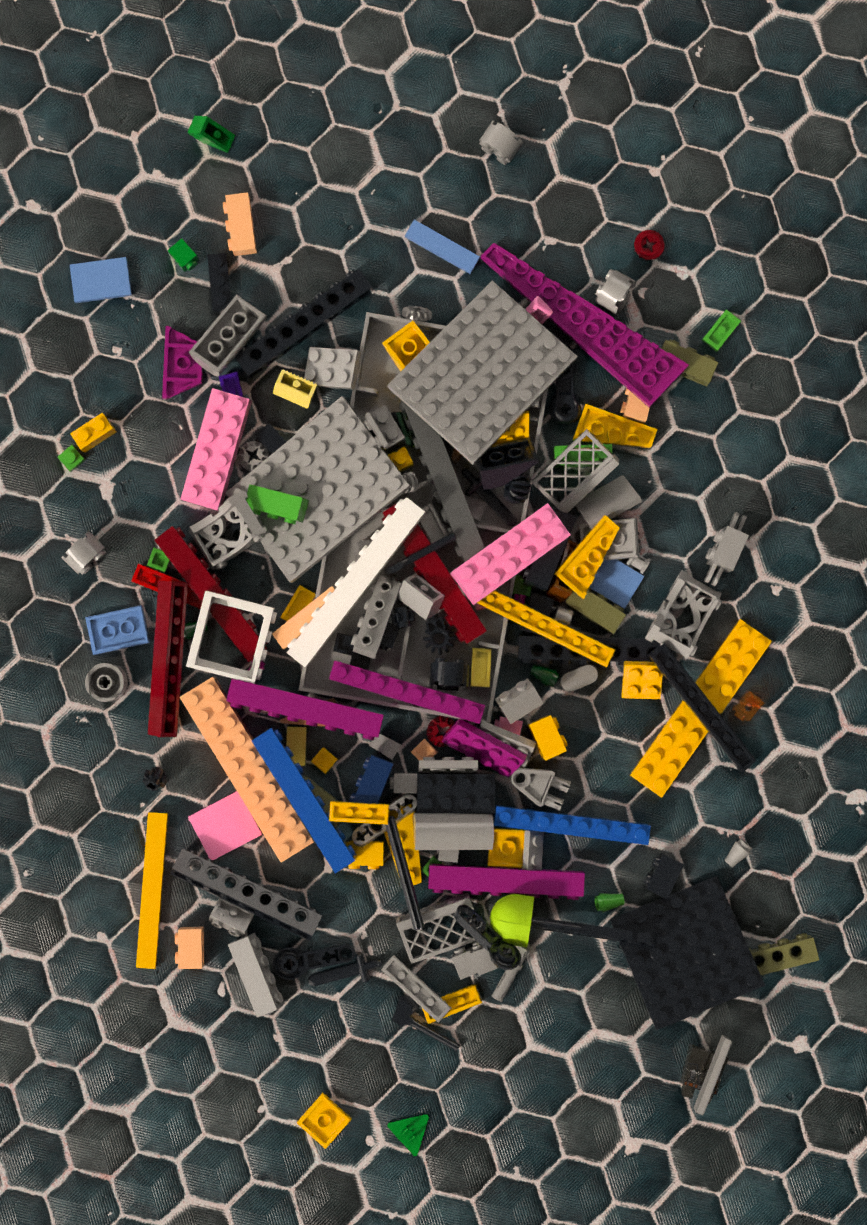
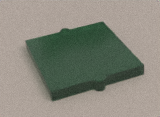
M400 411L396 412L407 445L415 447L412 438L415 437L413 431H408L405 420H408L406 414Z

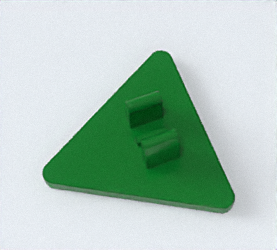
M423 1114L387 1124L391 1132L413 1156L418 1155L429 1115Z

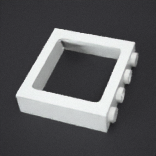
M205 591L186 667L255 684L256 680L261 678L263 669L259 667L261 661L265 662L267 650H264L266 642L270 643L272 631H269L270 624H274L277 613L274 612L275 608ZM213 603L263 615L264 620L250 670H243L199 658L201 643Z

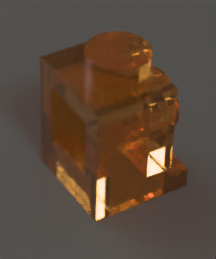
M746 691L732 709L735 711L734 715L741 721H750L760 707L764 705V702L751 691ZM746 704L751 705L750 711L745 709Z

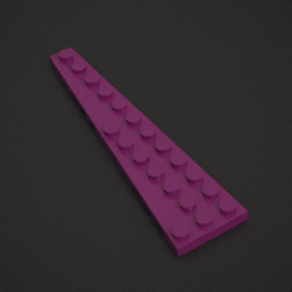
M493 243L481 255V259L530 303L539 296L553 311L548 319L647 407L650 408L688 368L689 364L673 354L662 350L657 344L646 340L641 334L630 330L625 324L615 320L612 316L572 291L563 288L561 284L547 278L545 274L531 268L529 264L517 259L516 256L497 244Z

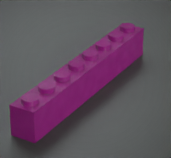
M335 660L329 677L333 681L480 724L485 705Z
M231 679L226 700L231 702V707L242 709V705L250 707L249 711L261 713V710L268 711L269 716L277 718L281 714L288 716L287 720L298 722L299 719L306 720L307 725L315 727L318 724H323L327 730L336 731L339 728L344 730V734L355 736V733L363 734L362 738L374 740L375 737L379 738L384 718L383 714L237 679Z
M429 864L428 889H432L434 893H443L444 890H451L453 894H463V891H471L473 895H482V892H490V895L501 896V893H509V895L529 894L528 896H533L534 898H540L541 894L548 895V898L559 899V895L567 896V899L578 900L579 896L584 897L585 873L583 871L526 870L508 867Z

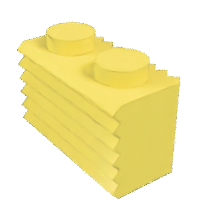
M283 369L275 383L273 394L308 409L317 384H313L309 380L306 381V378H299V375L296 376L292 372L289 373Z

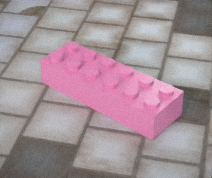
M212 388L180 500L219 511L218 508L223 505L252 401L250 399Z
M547 503L453 570L451 575L471 603L475 605L566 540L571 534Z

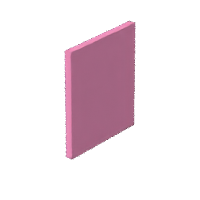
M237 791L188 817L208 858L211 860H215L262 835L261 830Z

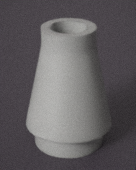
M741 838L739 841H735L728 856L725 858L726 863L734 867L751 854L752 847Z

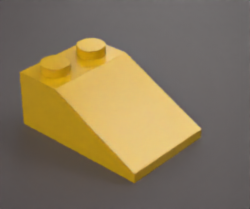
M411 321L382 342L400 372L430 343L414 321Z

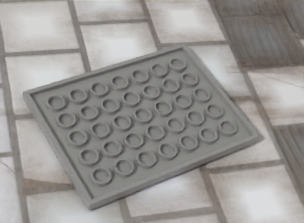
M492 280L387 387L474 465L578 356Z
M341 396L230 488L226 495L230 498L243 490L247 494L249 484L309 500L303 523L296 521V525L284 522L285 518L279 517L278 520L268 518L267 513L261 512V515L254 514L262 528H267V532L264 534L265 538L260 542L288 581L293 583L411 486L383 448H379L378 443L374 440V436L347 400Z

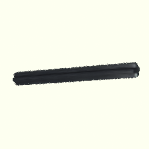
M389 816L388 825L385 824L395 863L413 929L420 930L424 928V923L395 817Z

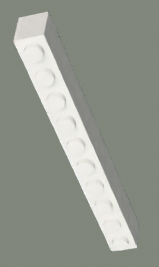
M406 497L404 500L401 498L395 506L397 510L393 515L389 514L383 521L384 527L381 531L376 530L371 537L373 540L369 546L365 545L359 552L361 557L358 561H353L347 568L348 574L345 577L341 576L335 584L337 588L334 592H329L323 599L324 605L321 608H316L311 615L313 617L309 624L306 622L299 631L301 635L298 639L294 638L287 646L290 648L287 654L304 667L309 666L427 513Z

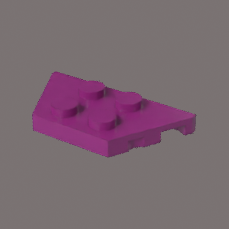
M170 326L165 327L163 400H167L202 384L203 368L189 354V351L197 341L172 329Z

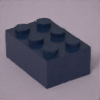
M374 754L371 755V758L367 756L363 768L366 769L364 775H359L355 785L359 788L357 793H352L349 802L378 804L394 762Z

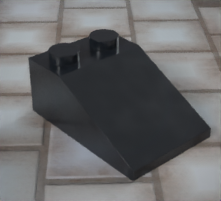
M531 437L492 445L477 461L483 489H494L504 486L539 463Z

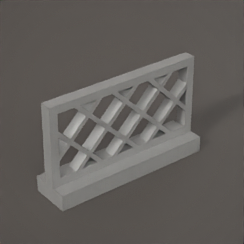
M586 429L532 481V484L560 511L568 513L619 465V458L612 454ZM586 435L592 440V448H581V440ZM570 451H579L578 461H567V454ZM581 451H592V461H581ZM594 451H603L607 457L603 461H594ZM556 464H565V474H553V467ZM567 464H578V474H567ZM581 464H592V472L581 474ZM542 477H551V487H543L538 481ZM553 477H565V487H553ZM567 477L578 478V485L576 487H567ZM553 490L565 491L564 498L560 502L553 497Z
M468 893L420 909L423 923L431 922L435 924L432 933L422 929L416 930L417 933L413 940L407 938L404 933L407 929H413L410 914L395 918L411 964L477 941L475 938L465 935V929H463L462 933L452 929L456 922L453 913L456 912L459 905H468L474 910ZM448 915L454 918L450 927L440 923L444 916ZM438 926L448 930L444 939L434 935ZM450 932L460 936L457 942L451 943L446 941ZM420 933L429 936L426 945L416 942ZM432 938L442 942L436 950L428 947ZM414 945L423 948L421 955L412 956L411 950Z

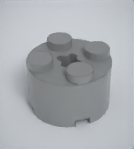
M492 121L480 138L479 144L484 152L489 155L494 153L497 156L496 159L506 165L507 162L510 163L523 141L520 138L517 141L513 138L515 133L500 123L495 124V121Z
M610 269L605 279L607 281L604 286L600 285L595 293L597 295L595 301L598 305L617 315L618 311L620 312L630 298L629 289L630 287L634 289L636 281L617 270Z
M90 531L85 533L87 538L78 539L65 552L67 555L61 557L77 574H86L93 567L91 563L94 560L99 561L107 553L105 551L106 547Z
M110 663L95 665L85 678L87 692L94 699L101 702L118 700L125 694L128 686V679L124 670ZM106 677L107 680H110V684H108V686L103 685V681H106Z

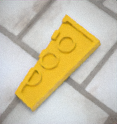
M585 404L573 441L588 429L602 444L651 448L658 429ZM587 435L581 440L582 442H592Z
M603 515L555 571L554 575L584 599L620 527L606 515Z
M403 806L402 808H399V809L401 810V813H402V814H404L403 809H404L406 806ZM395 810L389 811V816H394L396 819L398 812ZM414 811L398 822L397 827L412 883L416 885L422 883L419 850H415ZM386 831V832H384V834H385V837H386V840H387V843H388L390 852H391V854H392V857H393V860H394V863H395V859H394L393 851H392V848H391L390 840H389V837H388V833H387V831Z

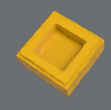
M323 747L311 762L326 774L338 759Z

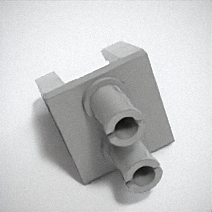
M518 768L510 776L511 783L540 807L547 805L560 811L562 806L554 802L563 804L564 799L548 794V790L550 787H554L567 793L569 788L562 786V784L569 787L571 781L555 776V772L546 769ZM519 773L525 775V780L522 783H517L515 780L516 775Z

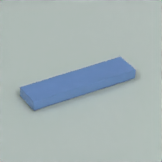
M416 220L412 222L405 234V238L469 274L472 273L480 259V256Z

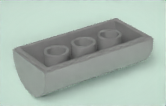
M236 295L189 351V354L206 371L215 376H220L264 323L267 316Z
M492 813L413 814L415 850H493L494 824Z

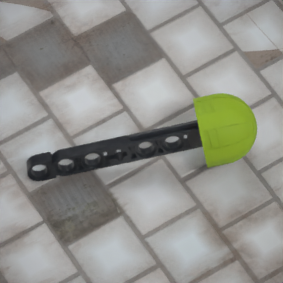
M519 894L504 896L495 903L490 913V926L502 937L503 941L519 947L527 948L530 928L646 946L657 945V935L534 917L532 916L533 896Z

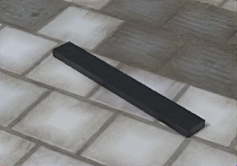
M661 643L648 654L650 659L739 772L743 773L757 760L665 643Z

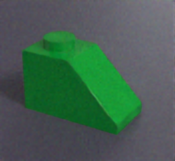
M194 116L187 132L200 142L224 152L229 151L235 137L233 133L208 116Z

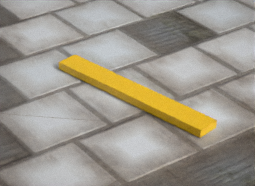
M496 590L477 603L604 667L608 666L615 652V649Z
M148 812L136 968L156 969L168 813Z

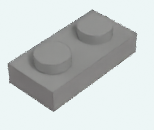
M525 830L522 869L542 870L544 832Z

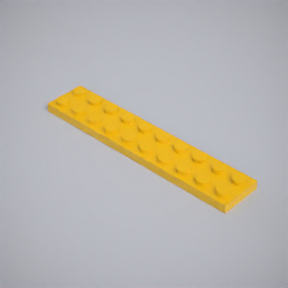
M741 619L738 620L695 681L720 714L772 642ZM683 700L630 774L631 777L661 798L708 733Z

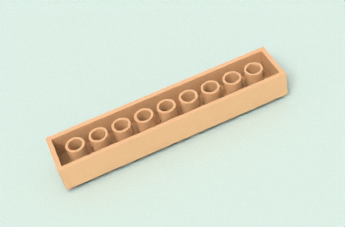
M211 677L182 695L180 699L280 862L285 861L314 843V839L252 743L253 737L234 707L230 706L231 702L226 701L227 695L216 677Z

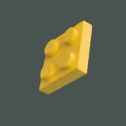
M624 661L622 698L660 699L663 674L654 662Z

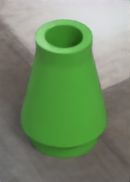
M599 893L598 896H595L597 911L606 912L625 903L623 894Z

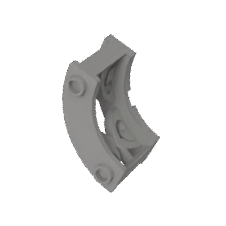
M244 490L228 498L218 508V514L215 516L210 514L189 528L190 535L194 538L212 570L224 568L228 565L227 561L243 552L252 544L265 538L264 534L267 532V528H262L246 501L248 496ZM224 518L232 523L240 522L238 541L222 538L226 531V521ZM216 524L220 527L219 530L215 529ZM198 534L207 539L209 542L206 545H204ZM213 544H217L213 549V554L217 553L218 550L222 553L216 560H213L208 552V549Z
M681 570L669 590L670 592L666 598L668 601L663 600L645 639L650 642L655 640L660 644L665 643L669 649L682 655V659L686 661L689 655L693 656L698 648L696 646L697 640L713 610L717 611L722 600H720L721 592L713 590ZM685 582L698 590L692 593V591L685 584ZM700 591L712 597L710 603L706 606L702 604V600L706 597H701L696 601L695 597ZM679 597L683 601L686 598L687 601L679 605L676 599ZM689 604L693 615V624L685 628L676 629V619L669 612V609L680 610ZM700 612H705L700 620ZM668 619L671 621V629H669L670 625L665 624V620ZM695 631L694 634H693V636H692V638H691V636L689 635V633ZM682 639L687 641V646L682 644Z

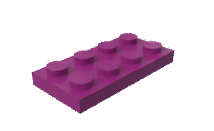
M460 718L444 735L442 740L450 748L460 751L467 757H473L474 760H478L483 766L489 767L507 778L525 762L527 757L526 754Z

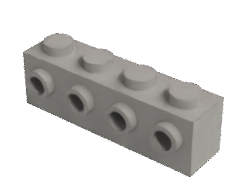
M379 576L377 581H373L370 589L373 592L371 599L367 598L364 609L367 610L366 614L360 617L357 627H360L359 633H354L351 645H354L353 652L373 659L376 658L401 587L400 582Z
M255 933L228 944L256 1017L263 1016L284 1005L283 996L276 987V979L270 972L268 959L263 954L260 939L256 937Z

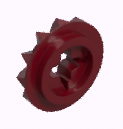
M654 230L642 231L637 235L634 242L635 252L640 258L646 260H655L659 257L665 245L663 237ZM646 239L649 243H655L652 246V252L649 248H643L646 245Z
M445 716L434 718L427 727V736L430 742L438 747L448 746L442 742V735L435 737L439 732L437 725L442 728L449 726L450 728L447 729V733L455 722Z

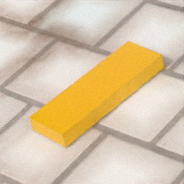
M330 801L329 821L388 825L389 804Z
M476 984L441 997L451 1007L443 1018L482 1003ZM423 1009L428 1024L436 1021Z

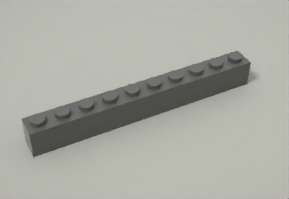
M400 399L401 402H398L401 413H406L408 420H405L408 431L412 430L415 436L412 438L413 444L416 449L419 448L422 455L419 456L422 466H426L429 473L426 474L430 485L434 484L436 490L433 492L436 502H441L443 507L440 510L443 520H448L450 525L447 530L449 534L453 532L456 537L457 545L454 546L458 557L462 556L465 563L485 547L441 435Z

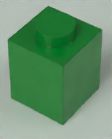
M182 238L167 250L184 272L192 270L198 264L199 259Z

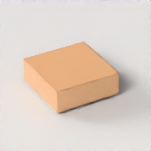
M424 738L411 753L418 760H423V757H434L438 751Z

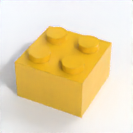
M547 715L527 724L543 760L546 761L567 751L565 747L568 744L564 735H559L557 729L560 726L556 717L552 718L551 715Z

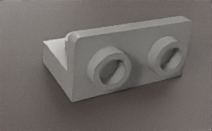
M386 405L365 414L366 420H364V423L369 431L373 430L375 433L374 440L378 443L379 448L382 446L384 450H387L405 439Z
M219 898L210 914L209 921L217 928L229 930L228 932L235 937H244L254 914Z

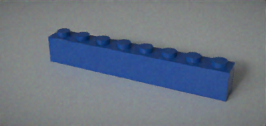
M270 728L253 739L252 743L334 873H337L356 860L354 856L357 854L351 845H346L344 841L346 836L340 828L336 829L333 824L335 821H329L330 812L326 813L324 810V801L319 795L315 796L312 791L315 789L309 779L305 780L303 777V768L299 762L295 764L291 758L294 754L289 746L285 747L281 742L283 737L279 730L274 731L273 728Z
M495 805L493 822L494 826L649 845L651 828L649 824L501 805Z

